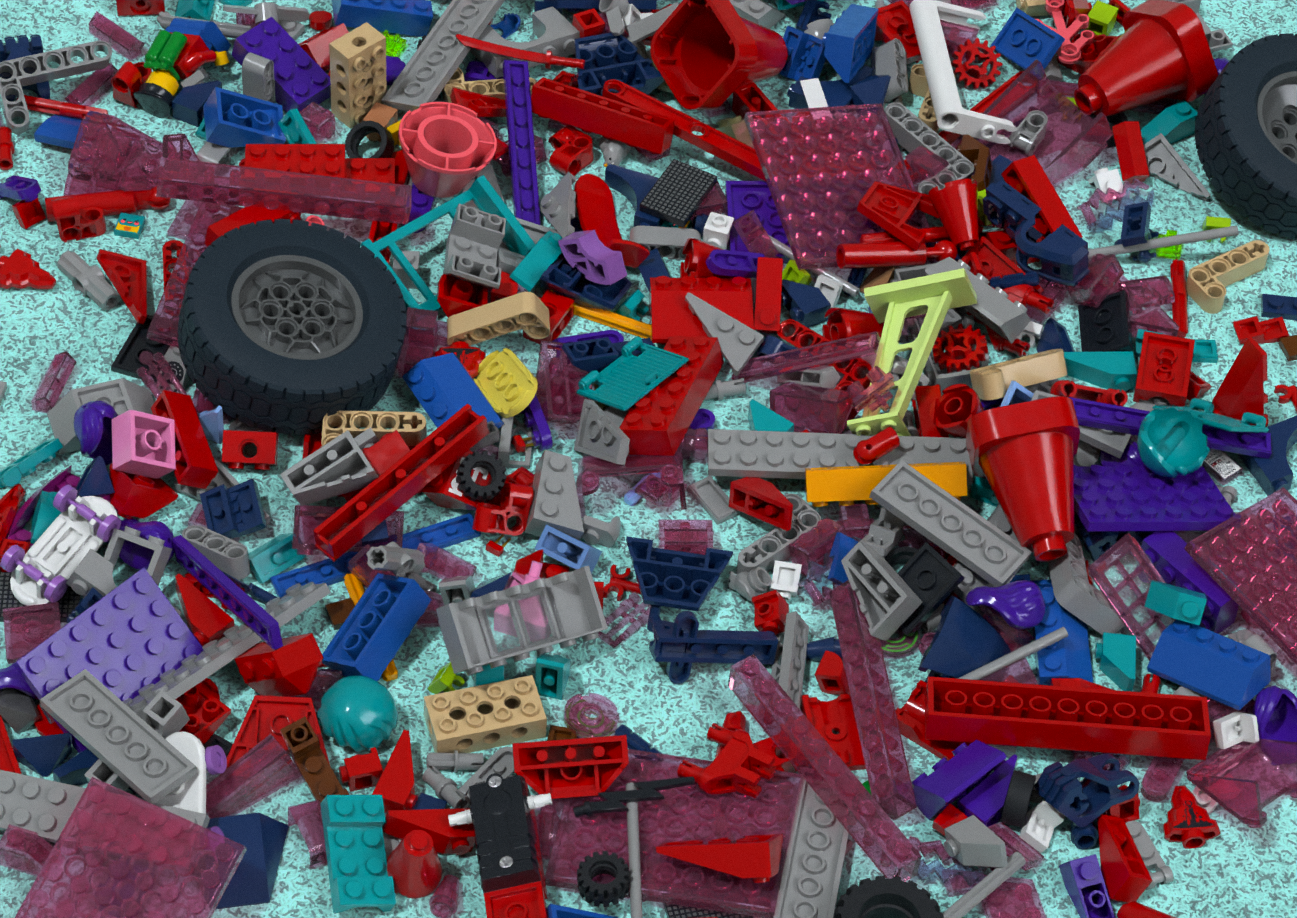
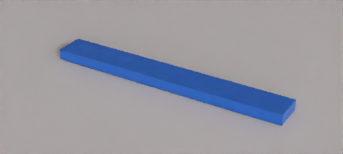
M467 513L390 538L387 542L375 543L344 553L334 562L328 558L270 577V582L277 596L282 598L287 594L286 590L289 587L298 583L301 586L310 582H314V584L326 583L329 586L344 581L346 574L355 572L360 576L375 571L367 564L368 556L366 553L372 546H386L394 541L401 548L416 549L423 554H427L481 536V531L472 529L474 518L471 513Z

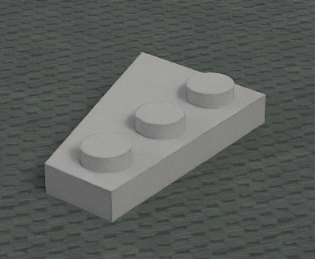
M584 399L574 450L615 464L625 465L626 457L629 453L630 439L593 400Z

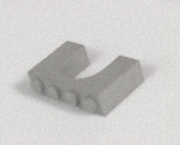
M552 6L532 13L533 33L538 37L536 40L512 42L501 37L491 26L485 28L478 40L546 54L547 51H552L553 56L566 57L575 54L574 40L580 38V32ZM474 48L470 50L480 62L485 64L495 78L503 76L504 60L526 61ZM528 61V68L541 65L542 63Z

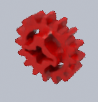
M976 38L972 44L967 39L964 45L960 44L957 47L958 51H954L952 57L956 59L951 61V65L956 68L953 73L959 76L956 82L959 83L963 80L965 82L964 88L971 84L974 90H977L979 85L985 89L988 87V83L992 85L996 81L994 77H998L1001 74L997 70L1002 66L1001 62H997L1001 54H994L993 51L996 47L994 45L989 48L987 40L980 44L979 38ZM966 53V62L962 64V57ZM973 61H974V63H979V64L982 63L980 66H978V65H971V66H969ZM988 65H990V72H989V74L987 75V74H986V73H987V69H986V68H987Z
M962 324L958 325V329L949 326V332L941 330V338H936L935 345L932 348L934 362L938 363L940 370L946 368L947 373H952L953 370H957V372L965 369L966 371L971 370L972 366L979 368V361H985V354L988 353L986 337L981 335V330L976 329L973 331L972 325L965 329Z

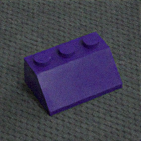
M975 740L970 745L964 742L952 752L954 757L949 761L944 757L932 767L934 772L929 776L924 772L912 782L914 788L907 795L923 815L930 820L958 799L964 792L974 787L984 776H988L1007 758V755L979 740Z

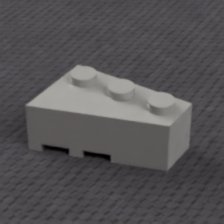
M348 430L280 474L301 506L365 488L379 477Z
M545 450L536 464L532 485L534 491L533 501L524 532L540 537L545 526L549 525L579 540L584 533L571 457Z
M859 541L841 562L851 587L856 592L861 604L859 605L860 610L865 614L869 624L868 630L870 635L887 641L921 605L922 601L874 547Z

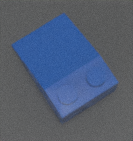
M218 87L214 88L203 105L207 142L228 148L246 147V144H284L286 142V137L278 125V122L283 118L282 105Z

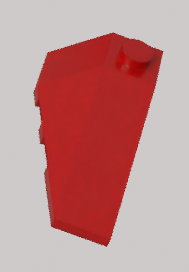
M444 274L441 276L438 282L437 301L448 318L487 304L488 288Z
M1252 337L1247 338L1213 398V413L1242 420V416L1246 412L1258 414L1266 418L1265 427H1267L1268 415L1264 414V404L1268 403V395L1264 393L1263 382L1268 380L1267 353Z

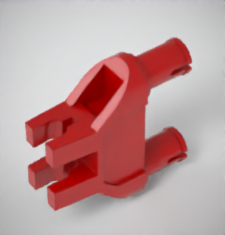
M1028 284L1002 289L1009 295L1007 299L1014 303L1017 300L1025 307L1031 306L1045 314L1051 311L1047 307L1052 308L1054 304L1053 299L1036 293L1033 286ZM974 317L975 322L986 327L995 350H1007L1020 357L1027 355L1024 350L1029 351L1030 343L1016 338L1011 344Z
M1069 380L1057 381L1050 389V394L1084 399L1124 407L1128 400V395L1124 390L1119 391L1120 389L1110 388L1106 390L1075 384Z
M713 723L712 727L710 726L707 739L725 747L708 767L703 768L683 760L677 771V775L680 778L694 777L695 783L698 784L700 790L706 793L725 794L739 792L756 798L762 791L761 786L757 785L761 777L770 780L776 773L775 768L771 767L775 762V757L756 749L748 732L741 729L732 731L716 723Z

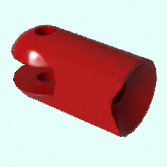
M888 427L873 437L860 441L854 448L853 455L859 463L870 464L898 448L900 445L899 437L892 427Z

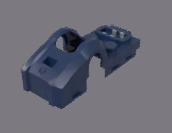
M1002 179L996 184L991 183L986 188V196L983 198L984 214L987 215L988 220L1000 229L1003 228L1012 239H1015L1017 246L1016 261L1025 273L1036 271L1040 278L1068 286H1076L1090 273L1088 269V243L1062 224L1044 240L1036 243L1043 235L1033 227L1035 225V215L1041 208ZM1030 257L1040 259L1042 268L1038 270L1030 268L1027 263Z

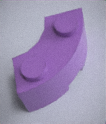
M595 230L574 232L558 241L565 259L572 268L576 267L585 274L587 280L598 284L611 285L627 276L622 252L613 251L606 247L599 240Z

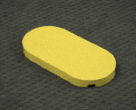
M504 348L501 352L496 350L486 356L479 364L477 379L474 378L475 383L490 402L495 412L504 418L513 417L522 412L533 400L538 387L536 377L519 357L508 348Z

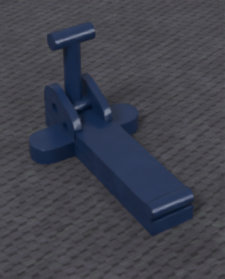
M650 606L647 630L654 633V640L650 642L649 650L655 662H667L666 673L670 681L675 684H682L687 681L690 676L692 663L774 664L778 639L772 631L698 630L699 622L693 612L682 611L676 616L673 623L661 620L662 606Z

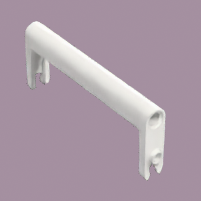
M913 0L909 9L938 127L944 131L961 135L968 134L971 137L999 144L1010 143L1008 137L997 134V131L1005 129L1008 132L1017 131L1013 122L962 107L942 30L943 27L969 34L977 33L980 27L976 24H968L967 20L968 18L983 21L987 18L986 15L977 10L937 0Z

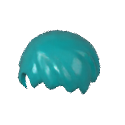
M1172 406L1152 410L1143 419L1137 439L1138 452L1144 465L1159 476L1172 478L1178 475L1185 476L1198 470L1210 452L1207 446V436L1202 433L1203 421L1193 417L1187 410H1176Z
M360 675L347 676L335 682L322 696L321 707L316 714L318 723L322 726L323 733L326 736L333 737L339 746H349L356 752L365 749L370 751V748L374 747L377 749L383 740L390 738L391 732L396 729L398 721L397 706L388 689L378 681Z

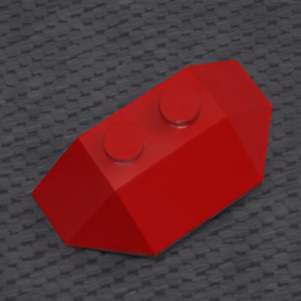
M312 633L282 638L283 646L275 650L266 642H260L236 657L234 660L245 683L263 696L290 697L309 692L317 674L318 666L321 665L323 655Z
M627 735L512 743L514 773L524 777L526 783L539 795L550 793L552 799L599 796L598 793L605 792L629 764Z

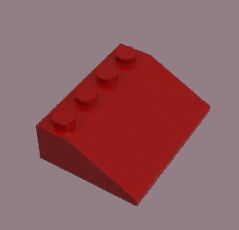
M667 276L650 277L649 311L652 343H667L670 336L708 337L702 328L703 324L696 314L693 315L688 303L685 301V296L688 292L754 330L751 278H719L716 276L708 278H694L692 276H684L682 278H669Z

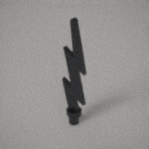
M691 776L635 782L634 786L638 790L601 792L598 795L605 801H583L584 804L573 807L575 818L585 815L589 818L593 817V814L629 811L628 807L622 803L664 800V796L657 791L695 784V779Z

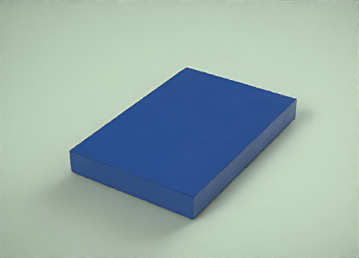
M1016 8L990 47L995 45L997 52L1039 78L1065 38Z

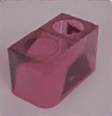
M316 800L288 807V825L290 827L297 824L309 849V868L326 863L327 856L320 801Z

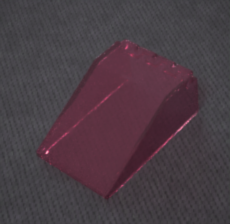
M1036 59L982 114L1013 122L1015 127H1018L1030 111L1039 110L1044 112L1048 117L1046 135L1032 155L1036 156L1053 187H1056L1084 170L1108 146L1106 141L1113 133L1106 116L1102 112L1092 119L1081 110L1078 111V106L1067 97H1061L1062 93L1048 83L1049 81L1041 62ZM1005 129L997 131V134L1005 135L1008 139L1012 133ZM960 135L951 144L956 150L958 145L962 143L963 135ZM974 138L989 148L992 161L999 154L1011 161L1029 157L1025 154V151L1015 146L1010 147L1008 144H999Z

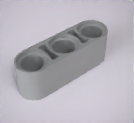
M895 38L877 47L874 51L876 75H889L891 77L884 102H889L908 92L906 51L901 41Z
M635 226L630 230L629 241L638 243L649 251L657 248L661 257H668V259L685 260L686 255L682 253L688 238L701 240L699 231L689 228Z
M200 525L188 526L183 530L182 536L219 570L238 580L244 579L250 574L248 549L245 545Z

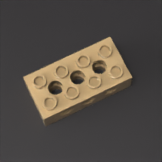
M367 22L329 44L331 114L350 129L363 121L376 102L383 104L382 98L387 93L386 37Z
M533 675L424 696V718L435 753H454V750H458V753H471L546 737L547 718Z

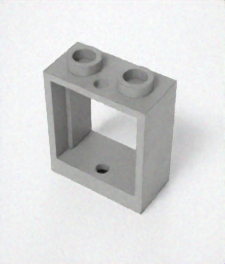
M678 2L627 26L629 33L627 39L638 48L637 52L644 59L649 58L652 60L651 49L647 50L642 40L655 34L658 28L677 8Z
M125 526L124 531L114 528L104 555L105 559L114 564L113 570L124 541H131L154 550L147 572L159 586L172 549L164 546L165 540L150 535L147 540L139 537L141 531L127 526Z

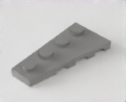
M1036 390L1031 401L1056 397L1057 395ZM1079 425V440L1119 459L1121 458L1131 434Z

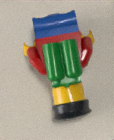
M174 18L166 30L158 32L145 55L143 66L144 68H152L153 72L150 73L146 82L141 84L139 91L133 93L135 100L147 113L158 118L168 117L172 101L179 87V79L185 80L194 74L204 63H215V66L229 63L227 52L231 44L212 21Z

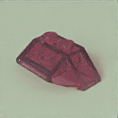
M542 340L536 373L538 382L537 399L546 421L574 424L580 421L584 399H589L577 394L579 389L578 383L579 380L590 372L572 365L562 349V345L565 343Z

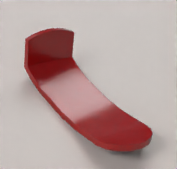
M594 174L580 176L575 183L574 191L576 192V208L582 230H595L599 240L606 247L613 251L622 252L626 266L637 268L650 255L649 250L638 243L622 240L616 220L612 193L608 185Z

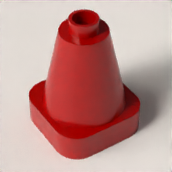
M683 0L658 28L651 41V57L655 66L680 105L692 110L717 109L737 88L779 74L788 58V50L780 34L740 17L729 0Z
M1146 0L1126 12L1123 16L1125 32L1079 77L1078 89L1074 91V99L1084 114L1091 115L1094 113L1098 117H1107L1166 98L1192 102L1207 93L1218 77V72L1198 16L1190 7L1183 3L1165 0Z
M1063 396L1048 397L988 409L974 415L967 422L966 446L973 474L977 477L987 478L1021 547H1026L1031 552H1034L1037 561H1050L1064 556L1067 553L1065 544L1074 538V456L1078 450L1080 428L1073 400Z

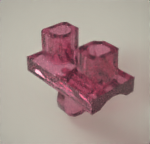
M875 366L866 374L872 383L871 386L864 389L859 381H855L847 387V392L852 399V406L857 413L867 405L871 412L879 407L884 412L890 409L886 402L893 397L888 390L895 386L893 382L894 377L890 372L886 374L878 366Z

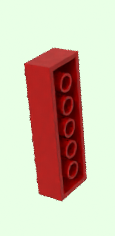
M670 336L664 350L687 357L689 361L630 407L619 427L630 439L628 455H675L724 364L718 337Z

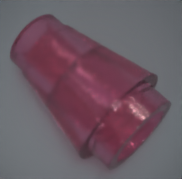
M453 875L444 876L429 900L430 910L438 918H449L457 911L460 884L457 877Z

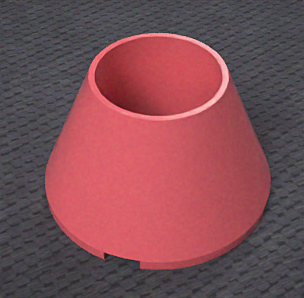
M428 102L420 104V107L412 112L409 110L403 116L399 125L398 137L412 182L420 191L433 197L445 198L454 196L493 159L497 146L496 135L488 122L485 124L477 118L478 113L454 103Z

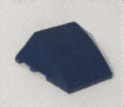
M605 33L574 40L576 59L585 60L584 69L577 68L578 85L581 90L602 96L604 83L607 80L616 79L649 95L665 81L660 72L652 66L653 61L649 58L644 59L637 52L638 48L622 34L614 36L612 33ZM615 89L608 90L612 93H619V91Z
M563 254L553 265L551 264L539 280V286L546 291L548 289L570 298L576 304L602 310L613 309L632 286V283L626 277L611 285L589 281L576 267H571Z
M626 536V542L644 604L699 611L733 556V551L712 548L706 549V555L653 548V540Z
M949 595L940 614L942 618L935 635L923 655L918 670L926 672L929 669L941 673L943 678H949L950 676L959 678L1010 653L1011 650L1001 635L979 613L963 601ZM1007 667L981 680L1002 682Z
M261 813L210 818L207 828L217 826L221 829L225 837V851L222 855L210 857L207 853L197 855L191 872L210 909L270 903L289 825Z

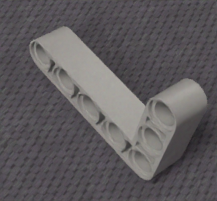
M98 40L0 62V74L8 72L12 75L9 79L0 77V103L7 127L11 129L12 133L22 134L29 128L30 118L22 90L23 86L104 69L111 62L112 47L106 41ZM98 51H102L106 53L107 56L104 58H99L95 55V53ZM78 56L83 61L81 63H74L71 58ZM49 62H57L60 66L52 69L47 64ZM26 67H32L36 71L32 74H28L24 72L23 69ZM10 94L16 95L18 99L14 102L8 101L5 97ZM21 117L24 119V122L22 124H15L12 122V119Z
M251 52L245 56L242 64L243 95L275 103L274 62ZM206 142L197 153L195 167L219 176L218 173L221 169L227 167L231 162L230 158L237 154L242 147L228 148Z
M890 103L886 106L882 123L883 130L892 138H897L898 143L934 173V175L919 184L917 192L928 195V192L938 186V190L945 188L944 183L959 179H971V175L974 172V165L971 161L904 105Z
M1074 524V538L1065 544L1067 553L1060 558L1048 561L1054 596L1063 608L1101 635H1103V632L1116 634L1130 621L1129 614L1122 606L1089 583L1079 531Z

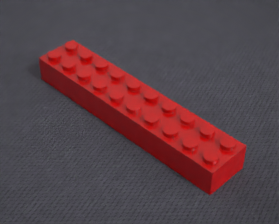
M929 676L927 679L924 708L925 739L966 743L979 740L985 744L1197 760H1206L1211 738L1207 697Z

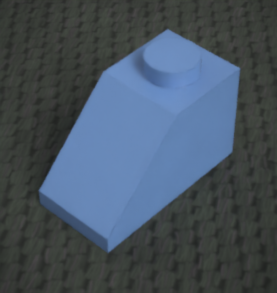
M549 525L545 526L534 548L536 550L543 549L544 554L576 570L589 565L591 574L602 553L601 550Z

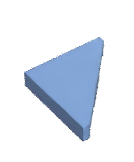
M218 406L214 410H206L197 415L206 438L220 444L223 440L224 425L223 410L221 406Z

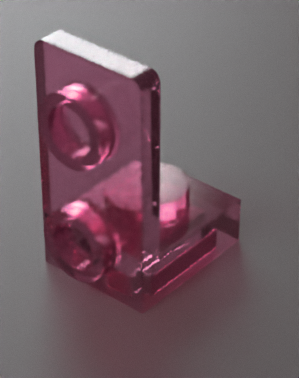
M419 543L417 550L425 555V567L421 572H429L442 580L444 578L471 575L473 578L477 569L475 565L432 543Z

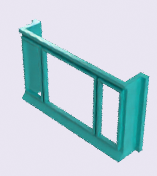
M484 175L477 178L469 190L374 243L369 238L360 244L371 250L375 257L378 256L387 266V270L389 269L396 279V284L399 285L403 294L410 327L442 308L437 301V295L434 296L396 245V242L446 214H449L453 220L458 204L464 205L473 200L479 210L506 218L505 235L502 240L510 251L526 256L536 245ZM386 248L390 250L427 301L420 305L416 302L380 251Z

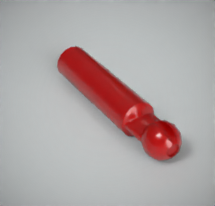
M156 186L150 190L141 191L124 189L45 198L48 222H55L51 200L71 196L77 199L79 208L98 207L104 211V216L120 215V213L130 214L135 213L136 210L151 208L163 210L171 202L170 192L163 186Z
M941 240L934 247H926L923 242L917 251L902 241L839 244L836 250V261L840 269L924 265L927 258H935L939 262L948 257L955 259L957 256V247L949 240Z

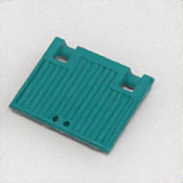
M634 337L622 347V355L600 373L597 370H592L579 380L577 394L626 411L688 362L689 358L643 343L640 337ZM634 350L643 352L638 357L632 355ZM592 383L600 386L595 391L589 389Z
M1193 398L1189 407L1172 406L1176 410L1189 411L1193 417L1201 419L1203 424L1227 431L1265 433L1269 431L1268 427H1265L1266 418L1264 416L1246 412L1243 414L1242 420L1213 413L1214 404L1199 398ZM1155 405V406H1153L1152 409H1156V408L1163 409V408H1166V407H1168V406Z

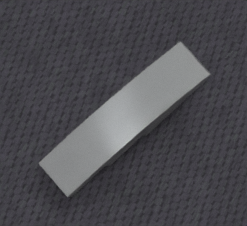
M882 507L879 518L870 525L868 535L860 540V542L874 547L884 558L900 541L909 525Z

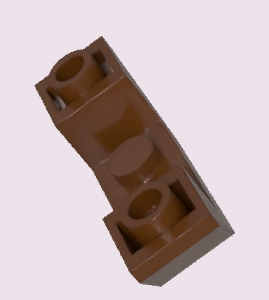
M964 134L962 143L958 145L957 151L974 165L975 175H971V181H977L979 192L990 185L993 170L990 151L988 147L970 135Z
M306 716L280 729L291 757L320 809V803L326 795H349L347 789L343 790L321 751L319 740Z

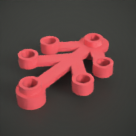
M1046 0L1045 9L1053 17L1056 29L1044 24L1040 19L1036 20L1065 38L1056 52L1058 59L1065 64L1077 63L1081 58L1080 50L1085 45L1093 44L1094 32L1083 30L1080 33V38L1074 43H1071L1070 39L1080 29L1088 28L1090 18L1086 14H1078L1075 21L1066 29L1062 15L1064 0Z

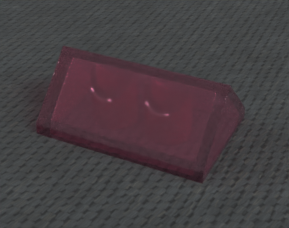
M787 382L770 390V410L794 423V432H802L807 429L809 433L841 434L857 394L855 392Z

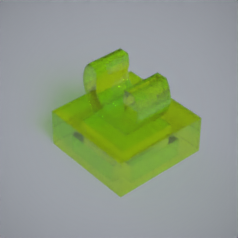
M385 30L383 35L386 37V55L398 57L406 46V40L402 39L397 33L393 36L388 34V30Z
M1167 229L1166 235L1159 234L1158 238L1177 235V231ZM1182 244L1156 248V256L1179 260Z

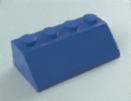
M332 0L335 25L344 23L346 27L357 28L367 22L377 31L420 37L427 36L433 19L431 1Z
M851 4L846 11L842 12L840 18L836 19L835 24L830 26L829 31L823 35L822 47H825L824 56L845 83H850L872 54L878 9Z
M454 353L420 360L402 376L437 428L467 403L472 407V411L479 416L484 415L487 422L493 421L498 429L504 424Z
M377 573L323 652L322 663L344 677L360 675L379 681L382 673L395 657L405 639L410 635L411 630L424 614L432 599L414 579Z
M1042 589L1041 592L1045 601V614L1043 620L1038 625L1032 627L1033 641L1061 627H1065L1068 637L1035 652L1038 685H1050L1052 678H1081L1093 683L1087 624L1057 602L1053 589Z
M1176 619L1162 631L1147 666V671L1240 710L1271 682V656L1196 624Z

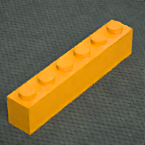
M965 462L908 464L959 501L961 496H967ZM897 464L805 468L806 501L812 502L814 507L828 506L830 501H839L841 506L855 505L854 500H865V504L870 505L878 504L869 497L870 493Z

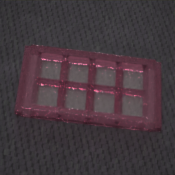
M1127 533L1087 568L1090 571V576L1131 635L1136 636V642L1150 661L1162 631L1176 619L1144 607L1151 580L1162 583L1166 582L1134 536L1132 537L1130 533Z

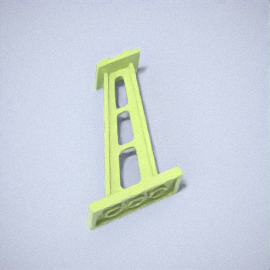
M964 268L864 288V296L877 322H884L862 418L847 420V426L852 434L857 436L861 434L866 436L876 435L886 428L892 427L898 436H911L903 422V418L947 311L952 308L977 304V295ZM926 314L918 337L911 343L899 344L905 318ZM912 350L902 378L898 381L888 382L896 354ZM898 388L889 413L880 414L886 391Z

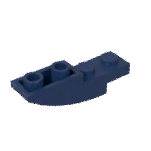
M605 337L565 343L562 345V349L573 366L587 372L597 370L600 373L622 355L621 349L629 341L611 343L610 339ZM650 338L642 339L643 343L655 346ZM634 350L632 355L638 357L643 352Z

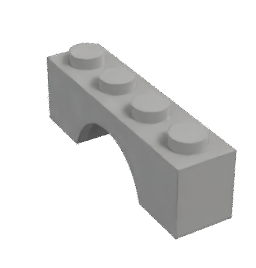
M90 549L66 584L79 595L85 596L93 587L102 596H105L116 588L112 575L114 564ZM174 607V609L180 615L182 612Z
M163 690L142 711V719L164 739L175 732H179L190 720L183 705ZM100 759L84 774L93 790L121 796L129 788V785Z

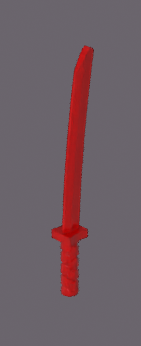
M461 34L455 35L456 39L464 46L515 59L545 64L546 69H551V65L584 69L585 60L553 56L552 51H547L546 54L502 46Z

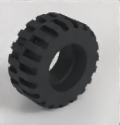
M883 875L876 876L875 880H870V878L863 879L859 882V886L854 884L846 890V894L841 895L838 900L833 918H944V916L939 912L940 906L935 899L930 900L931 894L926 889L922 888L920 890L917 888V883L910 880L908 883L901 881V877L893 876L892 879H887Z

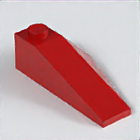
M783 834L747 835L745 838L736 839V842L732 843L728 837L709 840L708 844H703V840L664 842L656 846V853L740 878H752L754 883L769 882L770 877L779 873Z

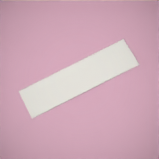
M819 78L801 80L800 83L816 130L834 128L835 126Z

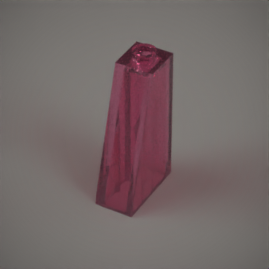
M270 734L228 767L224 773L218 775L206 785V814L210 818L237 815L301 777V774L288 753Z

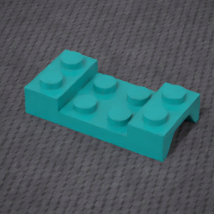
M326 795L320 806L333 913H341L354 907H378L383 912L391 911L396 905L393 876H388L382 829L386 820L382 795Z

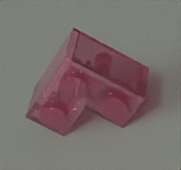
M407 308L406 335L396 366L399 378H402L420 360L435 357L434 352L437 351L438 311Z

